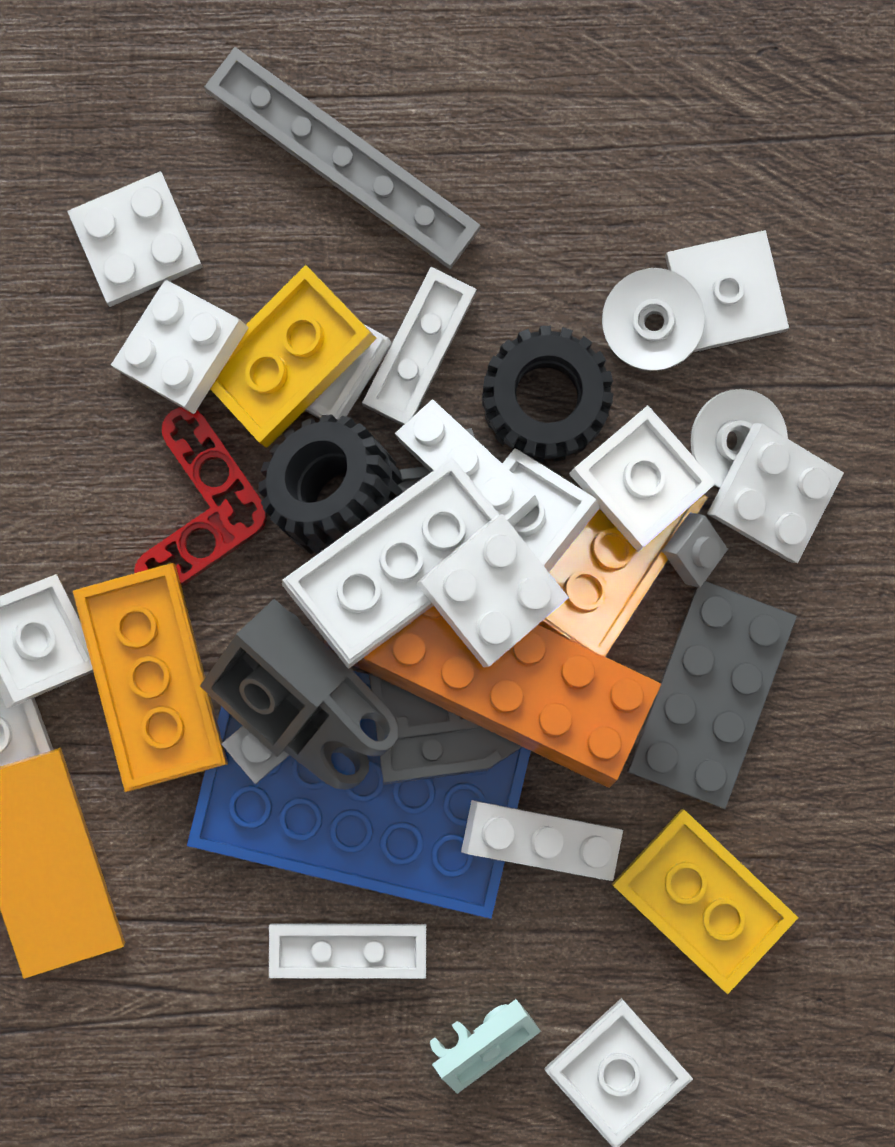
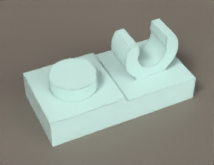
M515 999L509 1005H501L490 1011L484 1018L483 1024L474 1030V1034H471L458 1021L452 1024L459 1036L457 1045L452 1049H445L436 1038H433L430 1041L433 1052L440 1059L432 1065L441 1079L458 1094L541 1031L528 1012Z

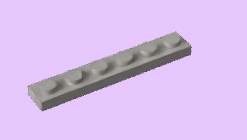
M236 47L233 48L205 85L207 94L448 269L453 267L480 231L481 225Z

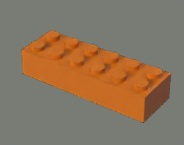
M435 606L425 611L353 665L608 788L618 780L661 686V683L540 625L533 628L491 666L483 667ZM324 639V644L327 647L331 648V646Z

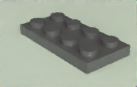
M707 581L703 583L701 588L696 587L660 681L661 686L648 713L627 772L726 809L797 616Z

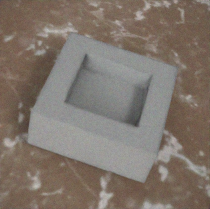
M689 513L662 552L686 585L701 588L728 548L705 515Z
M244 726L240 727L221 744L255 784L290 756L283 751L276 757Z

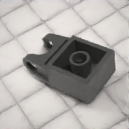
M275 599L235 635L200 685L207 694L276 757L285 751L326 784L337 789L346 790L359 785L369 772L367 755H383L394 746L398 739V725L391 711L351 668L348 669L333 649L320 641L301 623L296 615L287 611ZM371 719L377 722L384 731V740L375 741L369 738L361 730L360 720ZM333 753L344 754L353 762L355 774L345 775L338 772L332 764L331 755Z

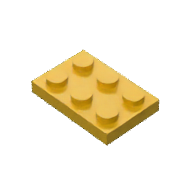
M305 265L246 324L249 327L210 389L254 438L267 448L377 338L322 280Z
M684 809L677 813L612 883L630 903L727 994L799 918Z

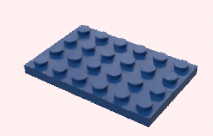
M354 671L371 690L369 675ZM221 706L217 724L222 742H224L243 725ZM371 719L360 720L361 730L372 740L378 741L375 721ZM522 747L488 771L383 785L380 756L367 755L369 772L359 785L346 790L337 789L326 784L291 756H288L257 784L249 778L225 748L228 765L205 771L187 846L491 919L505 861L461 852L471 800L517 809L531 751ZM333 753L331 755L332 764L338 772L345 775L355 774L353 762L344 754Z

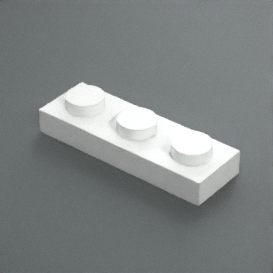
M430 267L362 402L364 407L402 426L416 414L476 295L477 289Z
M433 399L395 433L399 443L430 472L453 457L499 514H503L512 527L539 503L536 495Z
M471 800L461 852L613 881L623 830Z
M270 924L269 978L426 979V924Z

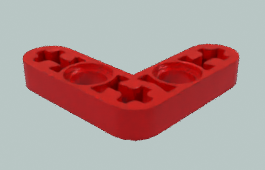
M179 407L172 410L165 417L162 424V436L210 508L146 551L137 560L134 573L149 570L150 567L148 565L154 560L161 565L170 562L175 556L168 549L177 544L181 557L192 565V568L185 573L180 564L176 565L182 587L257 536L265 527L267 513L261 504L262 500L204 416L198 410L192 414ZM181 419H184L188 424L195 421L198 422L199 426L195 428L194 435L203 447L210 440L215 444L214 448L200 452L191 464L187 462L186 457L195 454L188 442L183 438L176 442L173 439V436L178 433V428L175 424ZM211 459H220L229 467L227 481L218 487L205 485L200 477L202 466ZM238 482H241L244 486L243 490L234 492L245 507L254 504L257 508L252 514V519L255 523L248 528L241 522L234 526L232 525L230 520L234 518L236 513L227 499L220 506L214 501L215 498L228 494ZM197 530H208L214 535L216 540L214 551L205 558L193 557L187 549L189 536Z

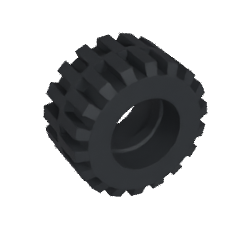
M551 325L540 326L539 331L530 333L528 328L519 332L515 340L510 341L508 339L500 346L499 353L496 356L493 355L488 365L482 393V407L485 409L486 414L485 420L488 427L492 428L496 433L495 438L502 446L507 444L512 448V451L516 448L527 456L533 457L532 459L537 462H543L544 459H554V462L565 460L566 456L574 453V455H577L583 451L600 433L609 416L608 413L612 406L614 393H611L612 374L611 371H606L604 366L606 359L601 351L595 353L591 349L592 342L585 336L579 340L572 336L573 330L562 327L561 332L551 331ZM538 368H552L567 375L577 390V403L573 412L566 419L554 423L539 422L525 414L517 402L516 391L519 381L526 373Z
M332 414L322 415L318 423L312 418L302 421L301 429L295 431L291 428L284 433L285 441L281 445L275 443L269 451L273 457L270 462H264L261 473L266 479L259 482V493L264 497L261 501L264 511L282 531L311 555L314 552L316 554L322 552L403 493L402 489L398 486L403 482L402 475L395 466L397 463L362 424H356L352 418L341 416L337 420ZM346 473L342 484L331 496L316 502L320 491L327 482L337 475Z

